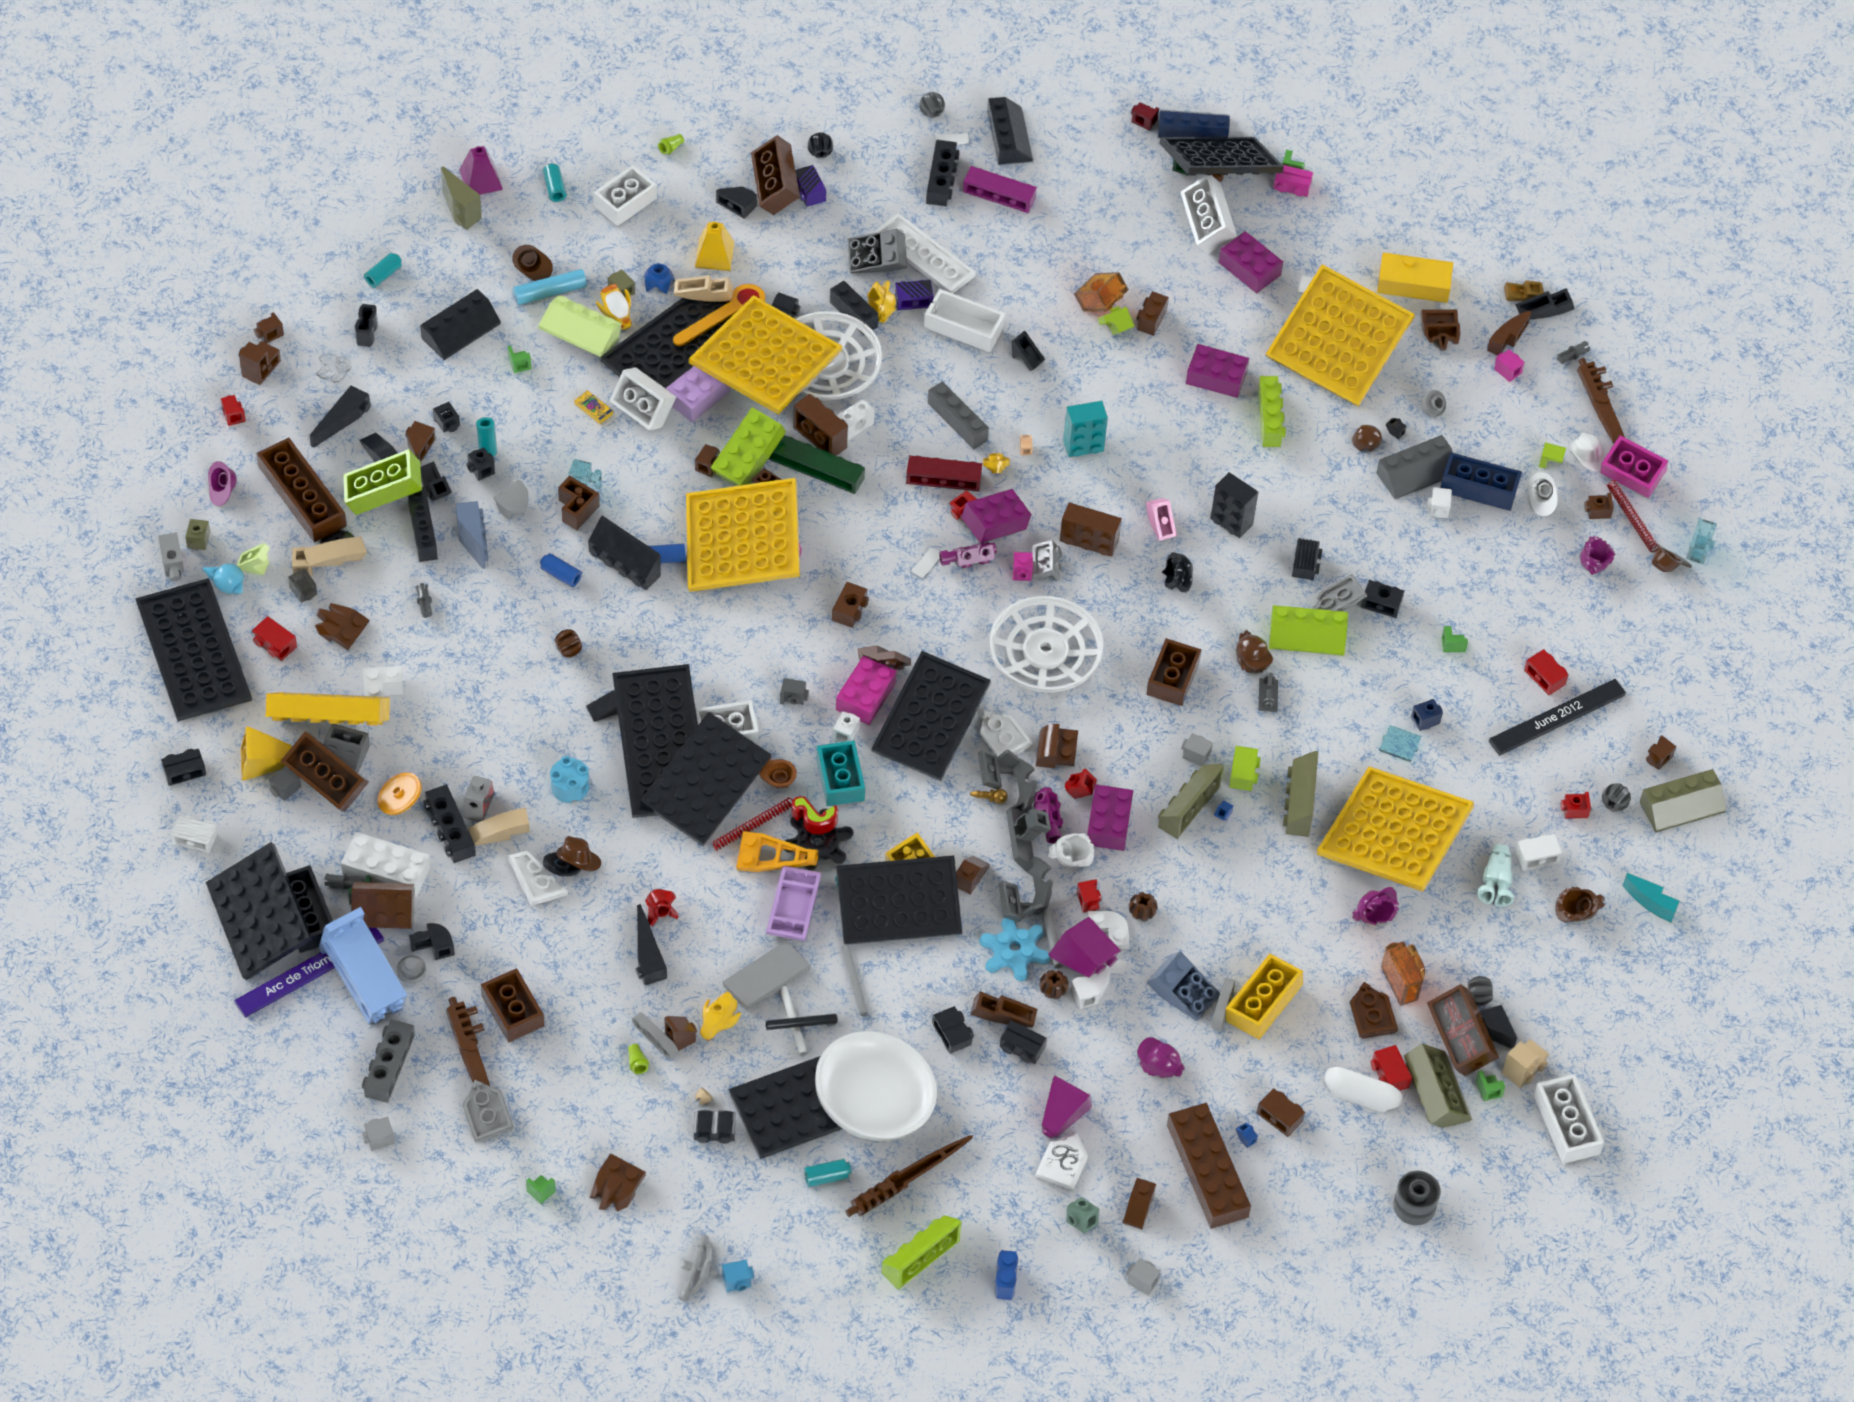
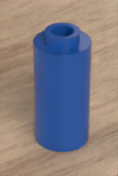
M684 543L649 546L661 555V564L686 562Z
M551 553L544 555L540 560L541 570L572 588L579 583L582 577V571Z

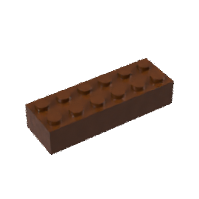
M289 437L256 453L258 467L313 542L347 526L345 512Z
M1207 1102L1169 1113L1167 1120L1168 1130L1210 1229L1249 1218L1251 1204Z

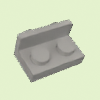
M1053 540L1033 544L1032 576L1034 579L1053 575L1055 580H1060V572H1062L1060 563L1062 551L1060 546H1057Z

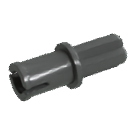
M1583 341L1576 346H1570L1568 350L1557 355V360L1564 364L1572 359H1578L1580 355L1590 351V346L1584 348L1589 343Z
M420 583L416 586L417 604L420 605L423 618L431 617L432 598L429 596L428 585Z
M326 873L324 879L327 880V882H324L325 886L341 887L343 890L352 888L354 882H365L364 878L347 876V874L342 876Z

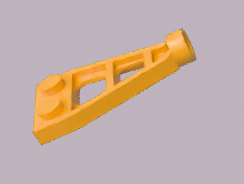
M743 831L736 868L738 871L763 872L779 870L783 866L793 868L809 865L816 866L818 850L806 849L763 833ZM767 845L776 849V855L773 860H759L762 846ZM782 850L794 851V860L781 861Z

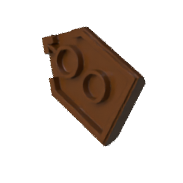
M1363 982L1360 989L1349 1002L1359 1037L1370 1038L1396 1033L1398 1027L1388 995L1371 988V985Z

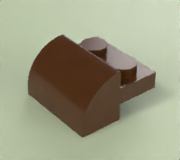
M1049 724L1042 727L1039 732L1036 766L1054 769L1055 764L1075 766L1078 730L1059 728L1060 724Z

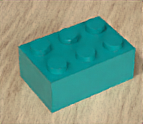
M1103 401L1066 407L1063 442L1068 457H1079L1086 454L1104 452L1108 416Z
M855 740L817 745L816 760L826 806L865 801L866 788Z

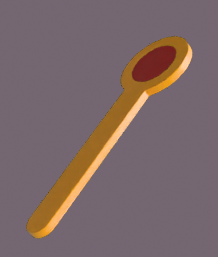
M743 284L733 290L732 301L673 337L674 344L676 346H683L733 316L753 295L765 302L764 291L754 284Z

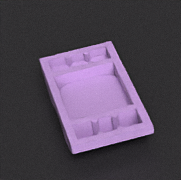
M788 866L782 867L766 934L800 941L806 940L822 873Z

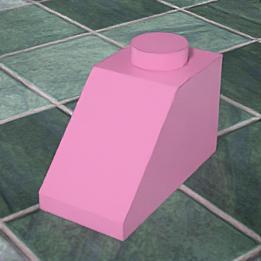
M1159 498L1145 502L1149 521L1158 540L1177 536L1170 500Z

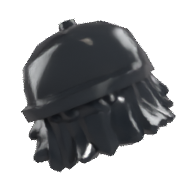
M1171 552L1166 560V568L1162 571L1166 575L1165 587L1171 590L1177 587L1180 592L1186 593L1192 585L1193 565L1187 556Z

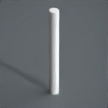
M783 986L780 989V993L788 1018H795L796 1014L787 986ZM800 1027L792 1028L800 1055H806L808 1052Z

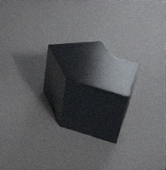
M1391 418L1385 424L1389 434L1397 439H1400L1406 433L1407 426L1402 423L1400 418Z

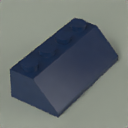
M1159 109L1158 138L1229 136V114Z
M1451 452L1440 488L1451 489V495L1511 511L1522 471Z

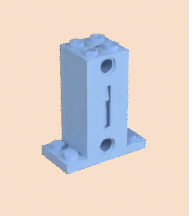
M359 907L325 925L319 949L322 954L327 953L367 1023L370 1024L374 1021L376 1024L385 1019L386 1014L390 1012L395 1014L402 1010L407 993L363 920L365 913Z

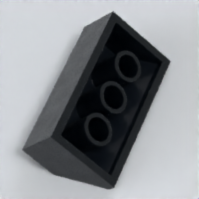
M1007 97L988 98L987 115L998 165L1033 162L1022 107Z
M476 289L420 325L421 339L443 360H446L499 326L501 321L489 299L480 290Z
M602 515L588 540L590 554L602 560L608 567L617 570L621 576L633 581L636 586L647 590L661 577V555Z

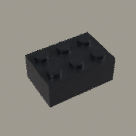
M1228 472L1215 485L1210 519L1215 524L1225 528L1230 534L1241 538L1253 526L1259 491Z

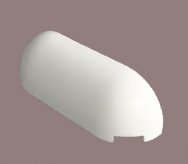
M1340 1067L1329 1068L1325 1073L1324 1082L1330 1089V1093L1338 1098L1379 1112H1386L1387 1110L1399 1107L1402 1102L1403 1096L1401 1092L1386 1082Z

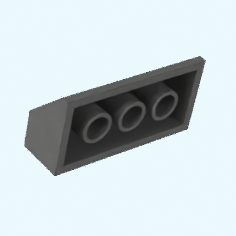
M1440 435L1379 459L1376 473L1393 498L1398 499L1442 481L1450 453H1453L1444 436Z

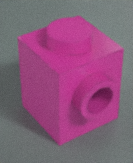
M1508 349L1496 357L1494 370L1511 382L1522 374L1525 362Z
M1014 552L1012 580L1031 581L1033 553Z

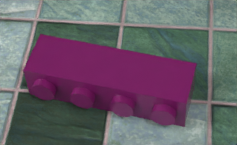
M971 166L963 181V193L1025 213L1030 212L1036 200L1037 187L981 168Z

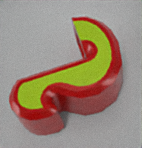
M797 796L792 801V816L795 820L803 818L804 827L812 834L821 835L831 831L837 825L838 808L834 805L820 815L805 796Z

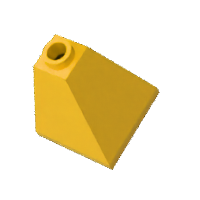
M715 221L707 223L699 237L695 268L731 271L734 240L723 223Z
M246 727L240 747L242 781L281 770L285 765L280 761L291 749V745L252 727Z

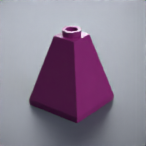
M477 146L470 149L459 169L463 182L479 195L503 190L494 161L485 146Z
M1054 1076L1041 1125L1042 1133L1051 1139L1053 1136L1057 1138L1092 1108L1090 1094Z

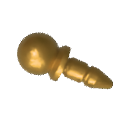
M991 789L990 792H970V795L975 798L989 799L990 802L994 801L997 804L1005 803L1008 798V794L1004 789H996L995 791Z

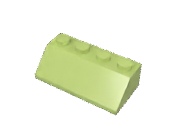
M559 295L550 302L538 325V329L601 357L619 341L622 324Z

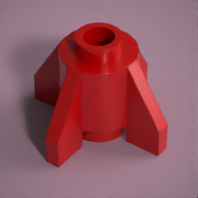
M655 889L647 895L645 902L649 906L648 922L651 926L657 922L658 917H666L668 914L678 919L677 911L671 906V903L676 899L674 892Z

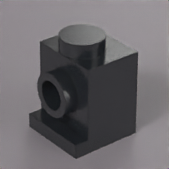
M450 402L433 408L434 421L437 422L444 433L447 431L454 432L458 429L460 417Z

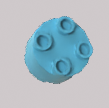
M564 756L561 760L557 761L550 771L551 790L554 797L565 803L582 800L589 791L588 766L581 760L571 758L570 756Z

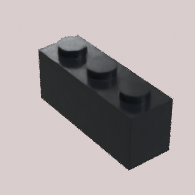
M843 280L830 289V303L840 313L859 319L872 330L878 327L879 313L848 283Z

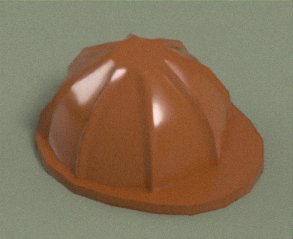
M775 759L769 760L759 775L762 780L777 789L788 788L795 781L797 770L790 761Z

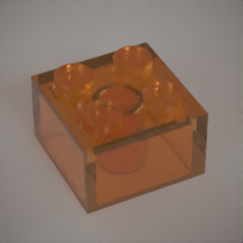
M1120 272L1095 273L1074 295L1083 312H1106L1112 309L1113 305L1121 300L1129 289Z

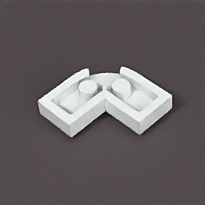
M1088 911L1087 917L1089 916L1103 932H1108V937L1119 949H1129L1128 924L1123 916L1113 911Z

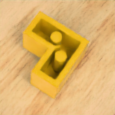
M918 832L885 853V861L935 857Z

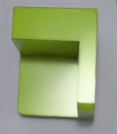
M1545 442L1539 467L1546 469L1548 460L1563 463L1566 447Z

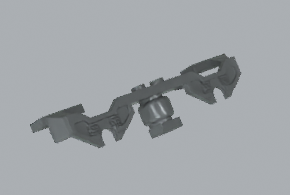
M982 749L978 752L983 785L994 789L1001 788L1000 774H1011L1017 778L1019 798L1016 805L1006 810L1014 861L1033 877L1035 888L1033 903L1020 902L1018 885L1001 881L998 886L1003 917L1020 922L1032 914L1039 915L1046 910L1052 895L1053 880L1044 881L1045 874L1051 870V866L1041 858L1034 857L1031 843L1042 832L1047 833L1051 830L1049 816L1046 812L1034 808L1031 809L1036 795L1037 781L1033 780L1031 783H1028V778L1035 771L1034 767L1025 760L1018 758L1010 750H1005L997 757V754Z

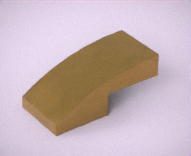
M1526 280L1524 284L1506 282L1504 285L1505 297L1508 301H1525L1544 293L1542 282Z

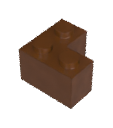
M260 341L258 345L248 342L245 347L240 349L238 354L242 377L258 385H261L281 362L280 350L263 341Z
M570 475L558 487L559 501L565 504L561 508L562 522L578 530L600 507L599 493Z

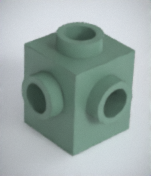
M1081 1197L1067 1206L1066 1222L1082 1233H1086L1098 1225L1100 1209Z

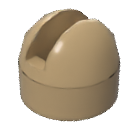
M701 1087L695 1095V1100L699 1101L701 1099L699 1104L706 1105L713 1097L707 1090Z

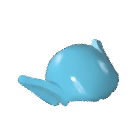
M226 563L220 567H203V571L220 591L228 594L243 593L245 576L237 565Z

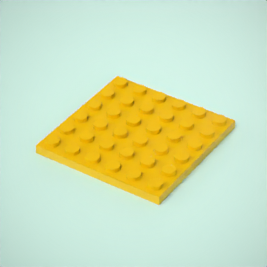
M1321 264L1265 355L1359 407L1411 324L1415 314Z
M753 295L689 358V364L779 415L842 351V345Z
M796 478L686 493L689 592L800 577Z
M1368 766L1319 845L1317 855L1423 892L1473 810L1474 802Z

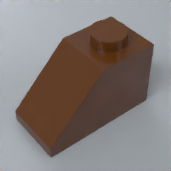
M414 421L412 426L407 428L405 437H407L408 448L421 464L436 440L435 428Z
M975 856L964 859L956 871L958 889L971 895L990 867V864Z
M666 1016L664 1018L665 1035L676 1045L678 1051L696 1042L697 1029L693 1022L690 1023L686 1017Z
M1136 1178L1123 1224L1143 1229L1155 1195L1156 1183Z

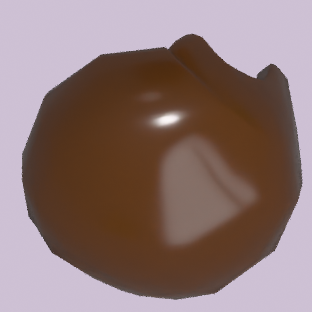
M1362 425L1355 431L1352 437L1353 445L1359 451L1368 449L1371 452L1380 446L1382 442L1381 432L1375 426Z

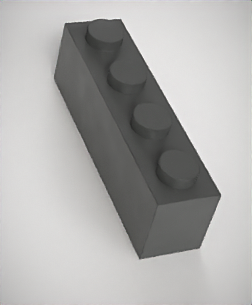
M943 381L928 390V404L973 450L988 441L989 427Z

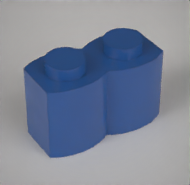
M1001 1250L998 1255L994 1290L997 1299L1012 1300L1014 1297L1018 1267L1016 1251Z

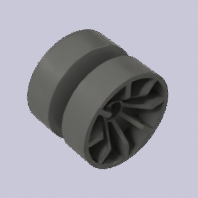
M1419 1170L1403 1175L1399 1180L1393 1201V1208L1398 1218L1410 1225H1422L1429 1222L1435 1215L1441 1194L1438 1181L1431 1174Z

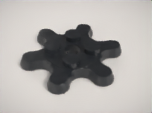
M827 809L820 810L819 814L821 815ZM793 816L791 817L790 825L797 830L798 834L795 838L785 840L786 842L806 849L818 850V861L820 859H831L838 865L845 862L846 853L839 848V843L850 840L853 837L854 831L851 827H835L821 835L812 834L804 827L803 818L795 820ZM821 838L823 842L816 845L813 839ZM784 849V851L787 852V853H793V852H794V851H790V850H785V849ZM818 862L816 866L809 865L804 867L809 871H813L817 868Z

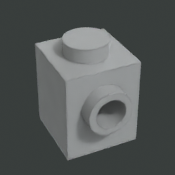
M1192 733L1189 739H1185L1182 744V758L1200 766L1205 765L1211 754L1213 742L1205 739L1203 736Z
M388 1117L372 1119L368 1123H364L365 1132H362L365 1144L369 1143L371 1151L395 1144L394 1133Z
M1139 1258L1136 1264L1132 1263L1127 1270V1283L1149 1295L1159 1281L1161 1270L1155 1268L1151 1262Z

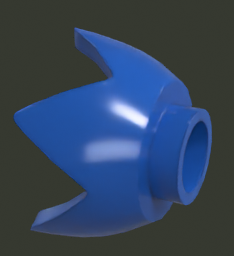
M661 263L651 265L643 276L645 277L647 292L656 286L664 294H667L671 281H675L672 271Z

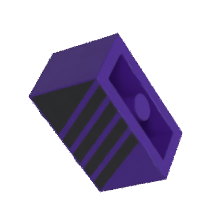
M814 165L796 169L799 199L804 201L806 207L826 202L827 190Z
M931 280L895 282L897 311L929 308L934 299Z

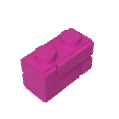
M1283 165V173H1276L1273 189L1279 192L1292 193L1296 196L1308 197L1314 172Z

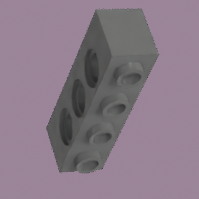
M393 1019L383 1029V1040L377 1044L375 1051L377 1055L375 1060H371L368 1069L370 1071L369 1075L364 1077L362 1082V1089H364L366 1098L388 1103L415 1037L414 1025Z

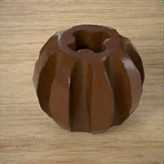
M566 629L557 634L555 644L563 657L571 658L580 653L582 642L574 630Z
M1139 892L1138 895L1134 894L1128 905L1132 917L1142 921H1147L1148 918L1152 919L1158 909L1157 900L1154 899V896L1144 892Z
M1049 970L1039 980L1041 993L1049 999H1059L1068 990L1069 982L1067 976H1064L1063 972L1059 970L1056 972Z

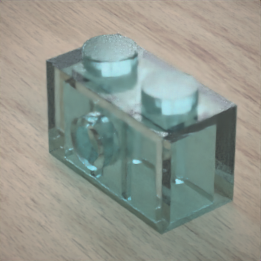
M1699 518L1686 559L1704 564L1708 550L1712 551L1715 541L1712 539L1717 523Z

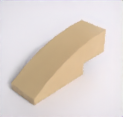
M710 275L676 279L674 295L699 301H732L734 286L730 278L712 280Z
M362 537L330 541L312 546L303 551L309 567L339 566L345 561H361L367 554Z
M526 807L495 815L469 827L468 830L475 846L511 840L510 835L530 832Z

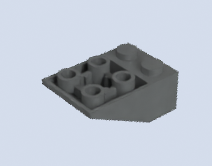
M898 229L847 238L850 273L891 272L907 268L905 234Z
M331 724L325 737L324 745L359 773L370 747L369 733Z

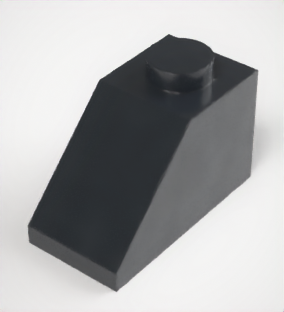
M743 186L720 188L716 190V203L745 219L757 207V194Z
M1498 1005L1480 1010V1015L1491 1040L1510 1049L1514 1048L1517 1036L1503 1006Z

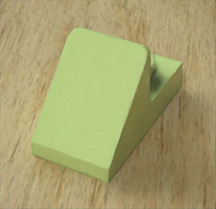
M263 543L241 553L237 566L242 571L264 575L269 564L267 553L270 547Z

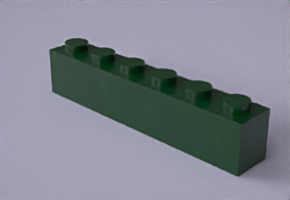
M785 435L768 458L770 461L852 494H856L865 479V467L860 464L850 462L843 457L835 456L825 450H820L808 443L800 442L793 437Z

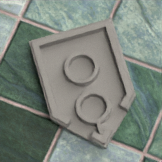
M1353 574L1321 591L1317 597L1318 601L1312 609L1343 611L1366 598L1367 594Z
M474 1080L472 1088L462 1106L474 1140L477 1143L511 1131L514 1126L501 1090Z

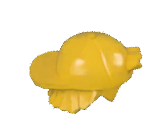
M886 281L883 286L879 282H875L867 294L868 304L879 313L878 322L881 323L888 321L887 318L896 310L895 295L889 291L890 281Z

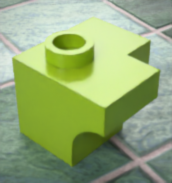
M1120 306L1110 309L1111 313L1097 318L1099 324L1108 326L1113 335L1135 327L1127 306L1124 308H1120Z

